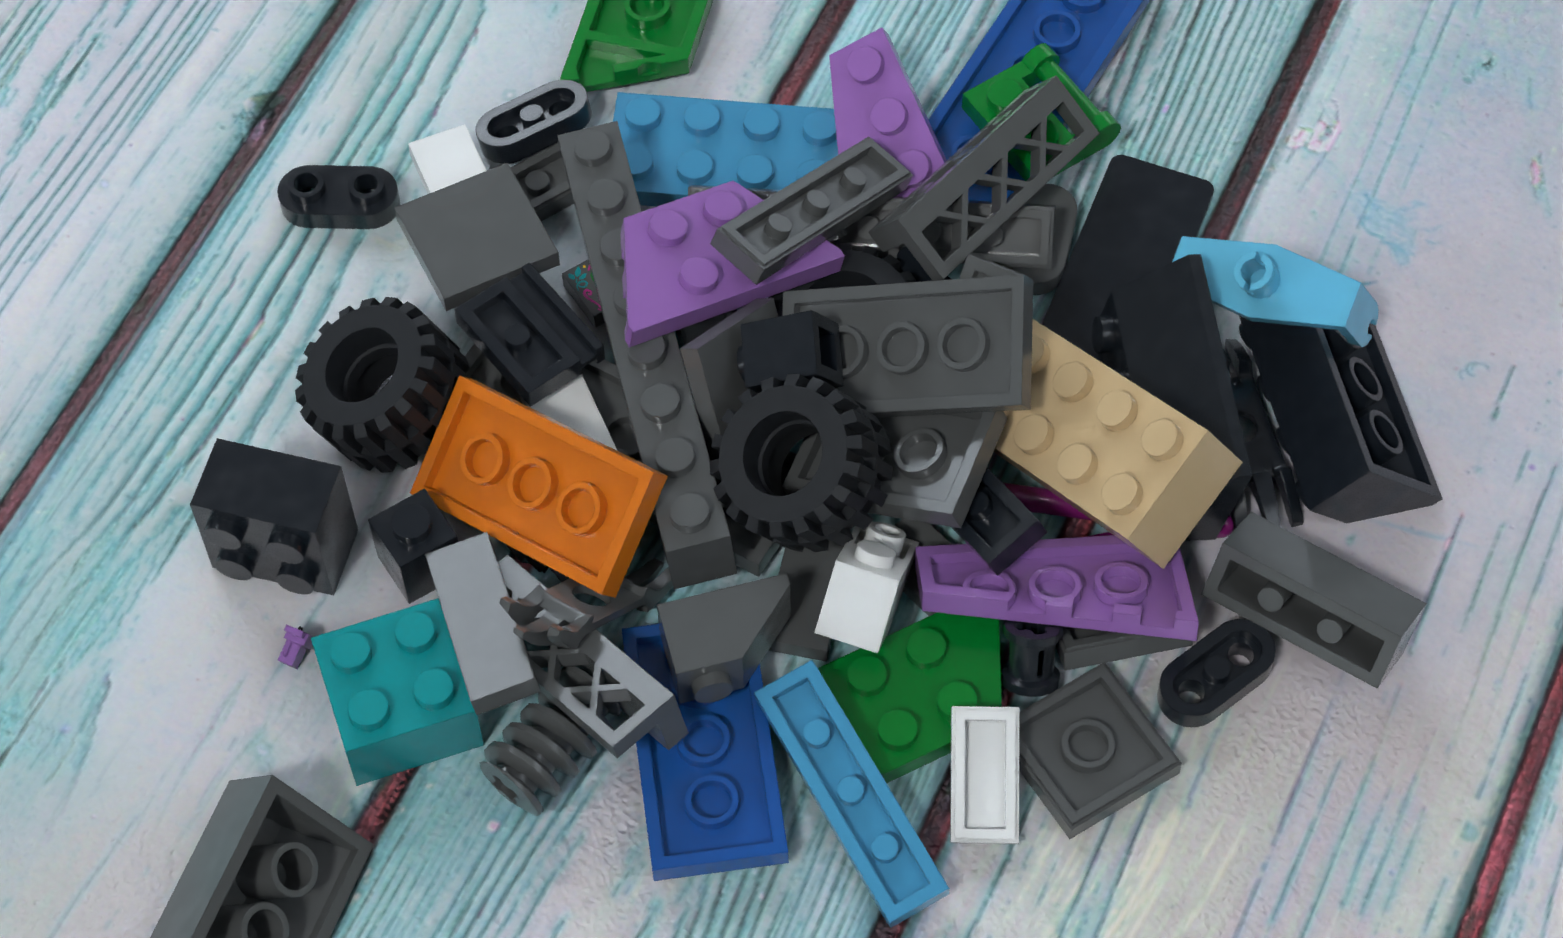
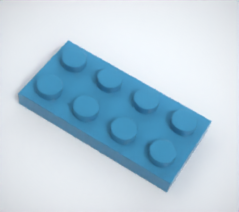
M617 93L613 122H618L639 203L643 206L657 207L688 196V187L691 185L718 186L735 181L744 188L781 190L838 155L834 109Z

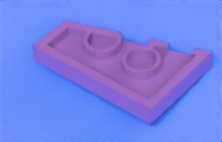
M881 27L829 55L838 155L869 136L913 174L906 190L897 195L898 197H908L947 160L889 34Z

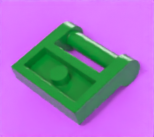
M1041 43L1033 47L1024 56L1022 61L962 94V109L981 130L1024 90L1056 75L1100 133L1056 174L1058 175L1111 144L1119 135L1121 125L1108 111L1100 112L1059 66L1060 57L1048 44ZM1052 112L1047 116L1046 142L1065 145L1075 136V134H1071ZM1031 132L1024 138L1031 139ZM1012 148L1008 152V162L1026 181L1030 178L1031 151ZM1046 154V162H1047L1053 155H1048V154Z

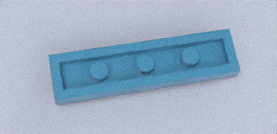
M813 660L755 691L754 695L758 705L889 927H894L949 895L947 883Z

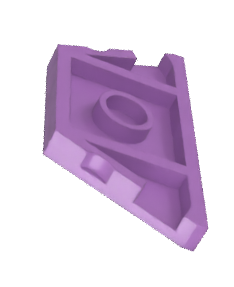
M730 181L625 217L620 233L621 258L624 260L622 276L623 298H626L627 317L624 330L625 341L629 347L745 306L756 298H767L839 272L845 255L841 249L826 240L759 284L753 283L710 244L717 228L763 201V199L735 181Z

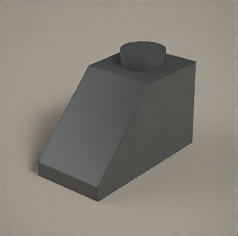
M787 573L657 604L660 637L679 704L694 700L700 703L716 702L730 695L732 691L746 686L791 616L790 583Z

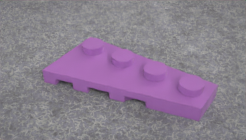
M1115 535L1041 539L997 576L968 544L915 547V569L922 611L1197 641L1199 621L1180 548L1166 567L1162 569Z

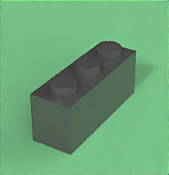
M1250 512L1222 543L1201 595L1377 689L1403 655L1427 604L1253 512Z

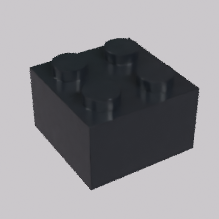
M217 438L190 503L212 568H216L223 575L236 580H249L251 577L277 582L284 589L297 594L306 595L316 591L334 596L358 533V526L341 466Z

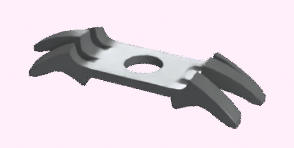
M654 558L637 571L624 577L616 598L601 595L569 578L547 590H544L539 584L522 600L516 601L505 596L500 598L499 603L512 620L518 624L513 630L516 636L534 645L547 646L554 644L561 648L577 649L585 635L636 608L639 611L649 612L668 593L673 584L669 568H666L656 578L664 563ZM574 595H592L604 601L606 605H589L581 602ZM543 609L547 610L539 619L534 621L540 611Z

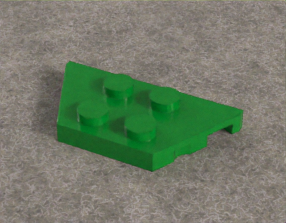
M588 0L560 80L578 82L585 88L586 92L688 74L713 0Z
M935 613L886 636L878 654L860 648L818 668L886 783L951 753L952 706L1002 707L999 619Z

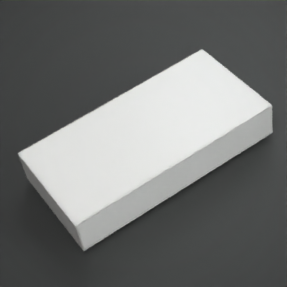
M951 707L950 843L1019 844V707Z

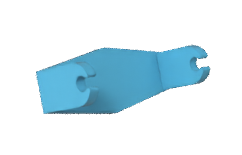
M1181 237L1172 262L1189 254H1201L1212 303L1250 321L1338 330L1350 344L1364 347L1370 342L1372 335L1368 334L1369 324H1377L1379 309L1377 302L1361 282L1276 244Z

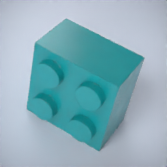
M439 598L311 637L356 786L484 746L478 715H476L471 704Z

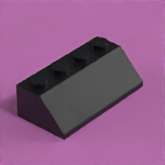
M1189 254L1112 290L1101 315L1096 316L1093 320L1092 344L1094 351L1097 354H1102L1106 366L1207 429L1243 462L1185 541L1215 540L1250 481L1252 472L1201 254Z
M1239 315L1241 321L1239 325L1240 336L1246 346L1252 351L1260 373L1257 377L1258 386L1272 406L1279 426L1276 429L1278 441L1284 451L1290 456L1298 478L1296 481L1297 494L1309 511L1347 524L1432 506L1442 500L1441 493L1375 325L1369 324L1368 334H1371L1372 338L1366 346L1361 347L1350 344L1338 330L1255 322Z

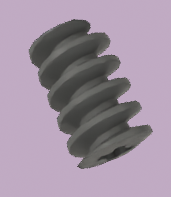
M564 666L561 669L559 684L563 687L592 686L593 677L575 666ZM542 692L538 693L539 704L529 703L520 712L521 723L511 722L502 731L504 742L493 741L484 750L486 762H479L483 774L500 794L513 804L535 816H539L544 811L534 794L537 789L553 797L558 796L562 791L552 775L555 770L571 778H574L580 772L570 754L575 751L589 759L597 754L594 744L588 737L589 734ZM618 702L603 703L601 720L613 729L605 716L608 713L619 716L621 714L620 705ZM584 704L588 709L590 708V704Z

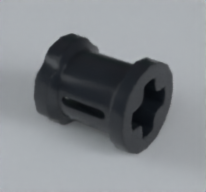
M1005 620L1003 632L1009 640L1008 662L1003 665L1001 670V683L1003 687L1012 693L1028 697L1048 695L1058 689L1060 672L1054 665L1056 644L1063 636L1064 626Z

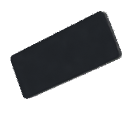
M1126 155L1114 156L1108 165L1042 325L1104 364L1102 354H1097L1092 344V324L1094 318L1101 315L1112 290L1172 263L1182 236L1198 237L1213 198V185L1205 179Z

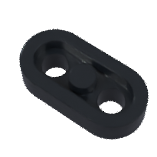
M556 80L486 112L478 120L475 132L482 154L488 160L496 163L511 164L519 162L525 157L559 142L557 135L585 128L591 119L592 110L587 92L581 84L572 80Z
M304 165L294 168L285 174L277 190L284 217L293 225L302 228L376 229L391 222L396 217L394 207L400 205L396 180L388 171L374 166ZM307 189H313L310 192H302ZM362 190H374L367 194L359 193Z
M1235 619L1221 624L1169 663L1163 670L1157 692L1158 704L1163 714L1172 722L1184 727H1200L1212 722L1268 678L1276 653L1272 636L1265 628L1246 619ZM1232 655H1242L1249 660L1250 664L1237 666L1229 660V657ZM1187 691L1194 692L1201 698V701L1194 704L1187 703L1179 695Z

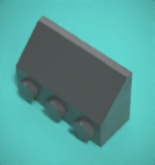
M274 775L230 780L150 938H330L374 845Z

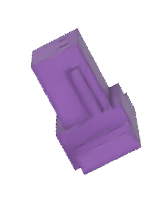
M286 624L284 638L287 640L278 661L298 670L306 650H311L312 648L311 637L313 636L305 633L301 626L297 629Z

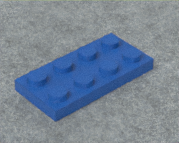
M659 624L622 628L624 653L674 694L688 730V734L670 750L666 749L649 733L636 742L653 880L660 881L789 863L769 722L754 695L755 691L763 688L760 664L744 688L732 691L724 699L711 703H700L694 700L679 704L660 637Z

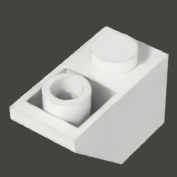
M871 522L865 530L857 526L851 533L853 540L844 545L837 557L814 633L878 654L889 632L915 558V547H918L919 542L905 538L906 533L894 525L884 522Z

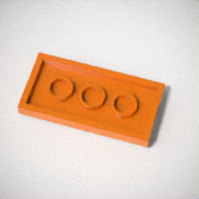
M459 375L410 494L413 495L425 488L434 503L442 511L482 532H487L489 536L601 595L616 598L668 476L474 379Z

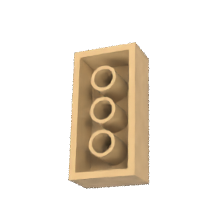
M1033 319L1031 410L1003 411L1008 419L994 449V453L1164 569L1243 462L1207 429Z

